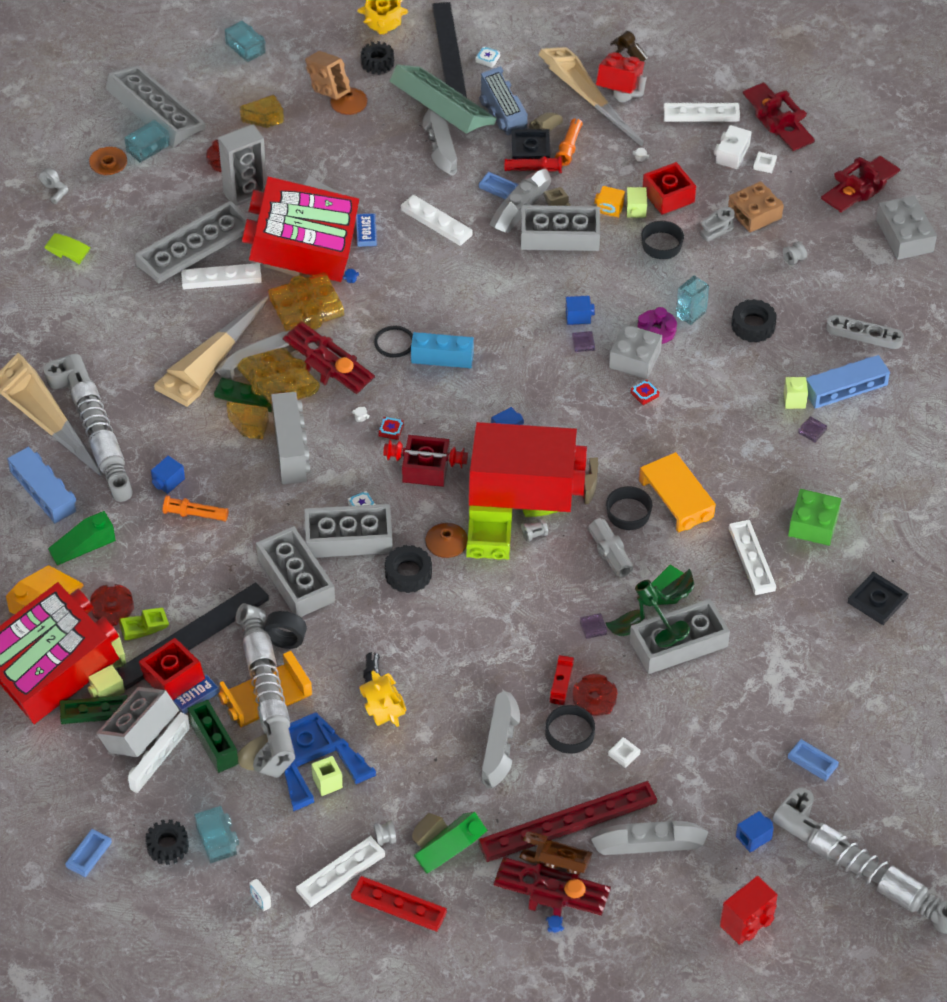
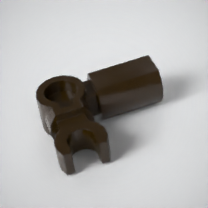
M625 31L610 43L611 46L615 44L618 47L616 53H620L627 48V53L630 57L639 58V61L643 62L648 58L639 44L635 43V36L631 31Z

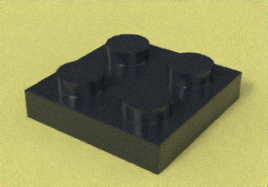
M512 129V159H541L543 156L550 158L549 129Z
M873 571L848 597L847 603L881 625H884L908 599L909 593Z

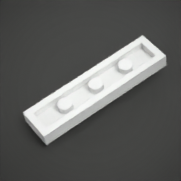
M664 103V122L740 121L739 103Z
M412 195L401 204V211L459 246L473 235L472 229L415 195Z
M260 263L184 269L181 271L183 289L262 283Z
M750 520L729 524L730 534L754 594L759 595L776 591V584Z
M180 712L176 718H173L168 724L166 731L156 738L153 747L143 754L140 763L130 770L128 774L130 790L138 793L190 729L188 715Z
M370 836L296 887L297 893L312 907L385 857V851Z

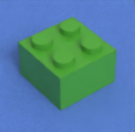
M800 489L792 514L788 536L830 546L842 498Z

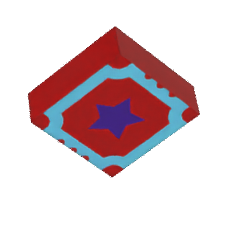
M648 380L631 388V394L642 405L659 397V391Z
M383 417L378 432L379 437L399 440L404 420Z

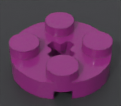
M658 307L639 315L637 328L662 335V344L675 337L677 320L665 308Z

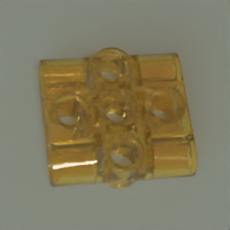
M325 272L306 278L295 276L290 280V283L268 289L270 301L285 331H291L300 321L313 330L318 329L322 326L323 322L345 315L341 300Z
M278 348L245 357L238 364L239 372L252 384V392L262 395L271 405V394L296 392L297 400L316 394L320 388V383L306 370L305 361L295 358L286 348Z

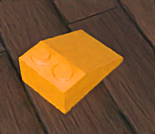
M48 565L20 580L6 595L9 612L16 614L57 582L69 594L76 589H81L83 583Z

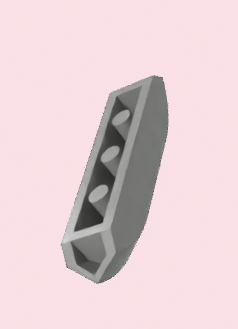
M428 109L423 119V128L428 132L429 140H433V153L431 157L441 170L453 176L457 172V157L447 121L431 109Z
M542 169L527 175L499 206L489 225L509 233L521 219L522 205H533L550 186L552 179L548 170Z
M290 331L281 332L232 353L220 363L216 372L222 378L235 380L296 354L298 351L282 340Z
M506 691L496 695L482 768V783L487 788L497 786L506 777L512 765V760L509 758L511 744H508V739H513L514 726L520 723V711L514 696Z
M685 821L634 823L604 828L597 831L591 840L597 851L603 855L692 850L704 845L708 831L700 825Z

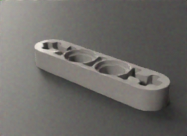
M832 315L827 319L826 330L833 335L890 349H898L903 344V333L894 328L840 315ZM856 327L859 328L860 331L853 332L850 330V328ZM877 332L879 336L873 337L869 333Z

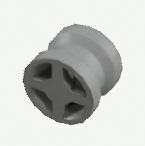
M798 241L793 243L791 247H785L783 249V256L789 265H795L798 260L803 261L807 258V251L804 245Z
M392 820L382 825L379 823L374 824L375 839L379 846L387 842L391 844L396 843Z

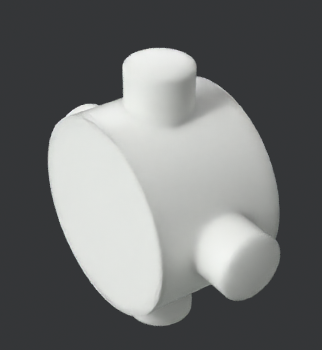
M638 148L636 151H633L637 161L642 162L649 158L644 148Z
M358 407L352 411L357 422L369 419L370 415L367 414L365 407Z

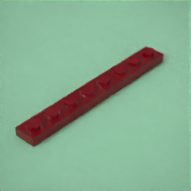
M645 781L478 839V845L486 862H490L536 846L524 841L527 832L548 836L547 841H551L657 804V797L649 782Z

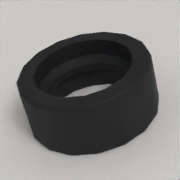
M288 611L272 612L268 615L264 626V631L269 634L271 643L274 646L285 649L301 646L307 630L306 622L298 615ZM279 628H284L290 630L291 632H286Z

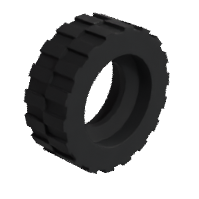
M753 299L740 302L733 310L731 324L733 332L736 333L737 337L748 342L765 341L775 332L777 320L775 309L769 303H765L762 300ZM748 316H758L764 320V323L759 326H752L745 323L744 319Z
M403 545L389 552L385 562V579H387V583L393 589L406 593L418 592V590L424 589L430 583L432 578L431 557L428 556L426 551L414 545ZM405 562H412L418 565L419 571L415 575L405 576L398 572V566Z

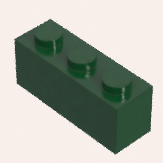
M207 699L187 708L189 723L217 772L220 773L238 765L237 748L209 700Z

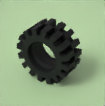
M377 41V44L371 42V45L366 44V47L363 46L361 51L362 68L366 69L368 73L371 71V74L374 75L375 72L381 75V72L385 74L387 70H392L394 66V50L391 48V45L386 46L385 42L380 44V41Z
M165 819L161 820V825H158L157 822L154 823V829L150 827L148 829L149 833H146L147 850L152 860L156 861L157 859L159 864L165 861L166 865H170V860H173L174 864L177 863L178 857L182 860L189 848L185 827L183 825L180 826L178 821L173 824L171 819H169L168 823H165ZM165 837L176 839V843L170 847H162L158 844Z

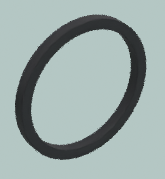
M388 326L376 334L374 344L380 354L386 357L397 358L411 352L410 345L404 352L388 353L383 351L377 343L379 336L389 330L404 331L412 340L413 334L407 328Z

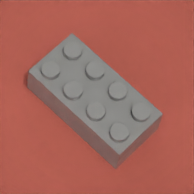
M254 124L218 137L223 193L236 206L251 201L253 189L264 192L267 181L264 138Z
M522 205L521 250L599 251L600 206Z
M296 392L271 394L282 484L307 482L306 473H310L309 450L306 444V431L301 429L305 428L304 415L299 413L303 412L301 399L297 400Z
M390 504L304 509L306 545L315 558L388 554L390 551H393Z
M294 526L256 543L257 559L294 614L302 617L335 602L333 583Z
M711 599L664 614L670 626L682 620L687 622L690 627V632L686 638L677 641L669 647H659L655 642L657 634L667 629L660 616L632 625L630 631V643L648 674L728 647L730 635L728 627Z

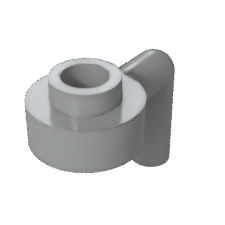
M639 75L637 90H634L632 94L614 90L613 96L619 102H627L631 97H642L647 76Z
M45 168L39 174V179L43 185L48 188L55 187L58 189L50 199L52 203L56 204L68 192V187L59 181L58 173L53 169Z

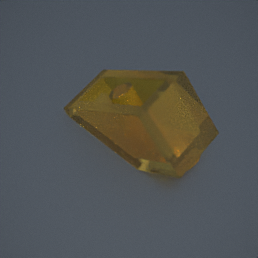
M271 95L240 106V118L243 123L269 128L284 122L283 107L275 95Z
M227 402L228 419L243 437L263 440L269 422L268 408Z

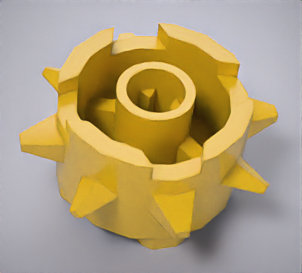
M366 0L365 6L358 8V12L365 15L363 22L369 28L377 31L378 34H386L388 31L401 25V16L407 14L408 10L401 7L400 3L402 0Z
M373 670L371 671L373 680L359 686L363 697L367 698L368 701L365 703V708L369 716L373 715L377 726L391 721L392 724L398 727V717L406 714L402 695L398 693L394 686L396 682L389 673L380 676Z

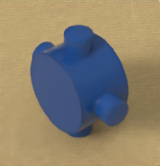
M347 269L342 278L348 283H354L357 280V276H359V272H356L354 269Z
M557 915L548 916L546 918V921H548L547 931H563V917Z

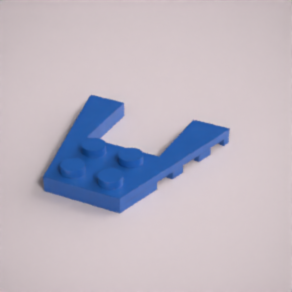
M317 712L290 723L289 732L295 759L284 773L293 811L314 803V797L297 767L336 751L355 784L376 776V770L373 767L371 768L359 753H355L349 747V743L343 738L341 739Z

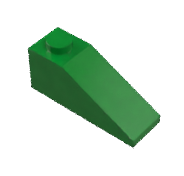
M105 511L85 518L51 545L48 551L57 566L116 541L113 524Z
M475 812L463 813L413 856L424 872L428 874L470 846L488 830Z

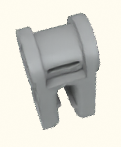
M721 207L701 221L703 229L700 231V235L706 241H711L733 230L734 210L730 207Z

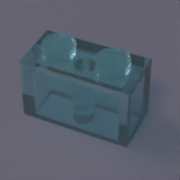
M243 20L225 29L226 44L245 61L250 62L265 54L266 42L264 37L255 32Z
M156 120L124 137L126 151L140 163L170 145L169 131Z
M695 275L678 288L676 316L690 325L703 316L707 311L709 285Z
M221 806L194 814L196 827L210 864L237 855L238 837L235 831L231 832L230 827L232 823L228 813L224 814Z

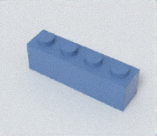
M879 355L868 357L864 360L849 363L845 366L830 369L827 372L806 378L807 397L816 409L887 386L890 371Z
M27 447L7 458L10 472L54 524L76 512V498L74 494L65 489L62 480L54 476L49 465H44L42 458L37 452L34 453L30 447Z

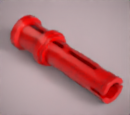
M543 156L541 159H505L504 169L505 171H539L547 169L548 171L562 173V156L558 158H546V156Z

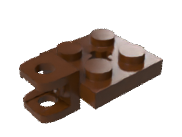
M527 832L525 834L524 841L538 846L536 852L523 849L520 853V859L536 864L544 862L545 866L557 868L558 866L566 868L572 874L585 873L593 852L550 840L547 841L548 836L538 833Z

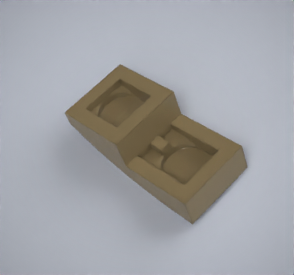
M562 187L544 191V197L548 206H571L569 197Z
M598 457L589 458V474H585L584 484L585 504L591 502L596 491Z

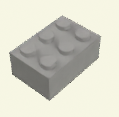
M915 195L878 204L876 221L897 260L934 252L937 235Z
M137 687L96 734L109 753L138 757L145 752L146 747L152 740L159 736L160 731L173 720L179 709L166 690Z

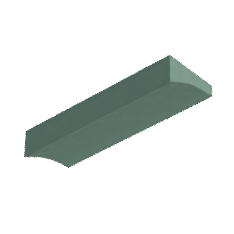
M396 65L390 79L391 83L466 134L476 128L495 124L497 119L495 116L422 67Z

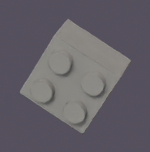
M624 324L610 351L609 368L648 379L661 352L662 335Z

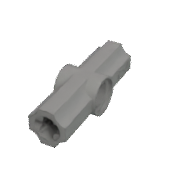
M598 518L593 520L588 526V530L597 543L600 557L603 560H607L616 576L621 578L628 576L633 571V565L624 552L621 538L613 534L605 519Z

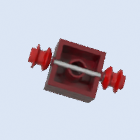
M408 435L406 448L403 447L401 441H398L397 444H392L391 440H389L388 444H384L383 455L387 456L388 461L391 457H395L398 462L402 456L404 457L402 483L444 487L448 462L452 468L455 464H460L461 469L463 464L467 465L468 452H465V448L462 451H457L456 447L450 450V439Z

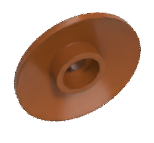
M350 87L351 91L337 100L330 98V104L340 114H357L367 106L366 94L357 88Z
M103 147L91 154L89 165L98 174L113 175L126 167L127 155L119 148Z
M440 523L433 526L427 532L425 538L428 550L442 558L458 556L466 549L468 541L465 530L453 523Z

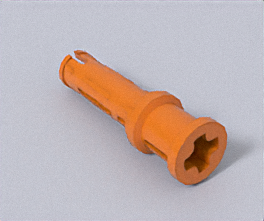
M576 118L571 120L566 137L560 143L559 152L555 155V158L562 156V166L569 165L572 160L571 155L575 153V142L582 127L580 119L577 120L576 124Z
M166 495L163 503L164 514L170 512L180 514L181 517L193 515L224 522L228 518V508L191 503L187 498L180 500Z

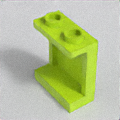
M469 507L467 557L476 559H509L512 508Z

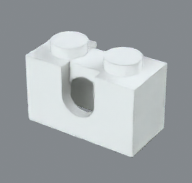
M730 125L727 132H723L721 143L715 147L716 163L738 169L750 146L751 131Z

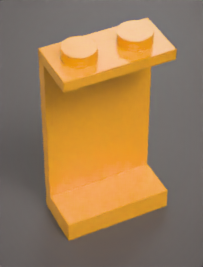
M676 452L640 467V483L643 486L651 484L677 519L676 531L678 533L689 530L693 526L707 522L714 517L715 502Z
M292 651L283 654L284 664L276 668L279 672L286 706L312 695L311 681ZM252 679L230 689L227 688L223 681L219 683L220 692L218 697L223 705H227L232 721L236 720L240 728L259 720L257 710L259 704L255 701L257 696L253 693L255 687L251 684Z

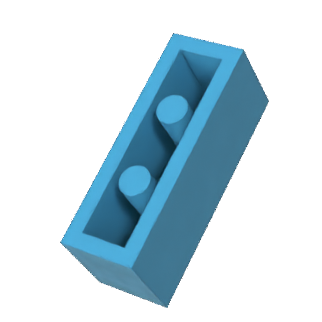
M413 332L411 363L472 368L474 337Z

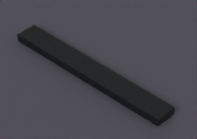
M451 2L432 3L445 84L467 98Z
M255 582L122 665L116 671L123 680L124 688L127 690L144 679L139 661L172 639L176 638L187 650H191L235 622L236 612L240 605L245 603L259 607L269 600V595Z

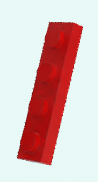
M363 876L359 878L351 894L352 900L438 932L447 914V908Z

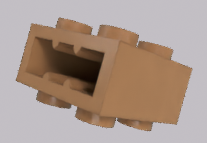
M320 50L305 58L306 69L310 74L311 85L315 92L337 100L351 91L349 79L344 70V62L341 58Z
M761 181L729 195L728 207L734 210L735 217L750 233L782 218L784 208L782 201Z

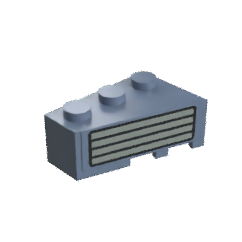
M500 66L481 73V95L479 99L482 106H485L489 113L497 118L496 121L499 128L503 129L507 135H510L512 129L527 128L528 114L518 96H513L509 89L512 85L503 78V69Z

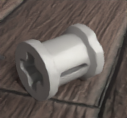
M539 518L538 521L530 524L523 523L521 525L523 536L527 542L541 535L544 537L548 536V527L543 518Z

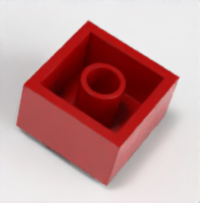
M609 53L599 64L596 85L632 94L638 86L639 75L643 74L645 62L639 61V58L636 57L627 58L623 57L620 53Z
M677 162L643 174L642 187H646L647 198L661 215L695 202L696 185Z
M176 638L139 661L144 679L154 689L166 690L172 700L205 679L200 661Z
M757 875L723 902L720 927L739 945L746 940H752L759 929L763 926L765 928L774 921L778 894Z

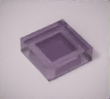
M592 331L572 333L575 352L595 351Z
M810 416L801 425L798 433L816 443L826 432L827 425Z
M601 613L580 618V624L586 639L607 635V628Z

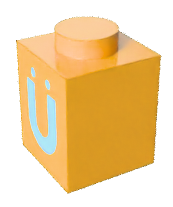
M603 186L600 193H596L594 204L600 206V213L619 218L624 206L625 191Z

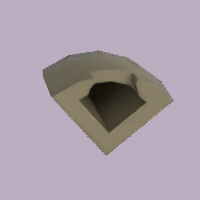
M544 113L530 122L529 128L549 129L551 131L561 124L563 119L557 113Z
M267 734L253 739L238 752V762L241 767L247 770H254L255 756L268 742Z
M428 813L414 828L412 834L414 842L421 848L447 827L442 817Z

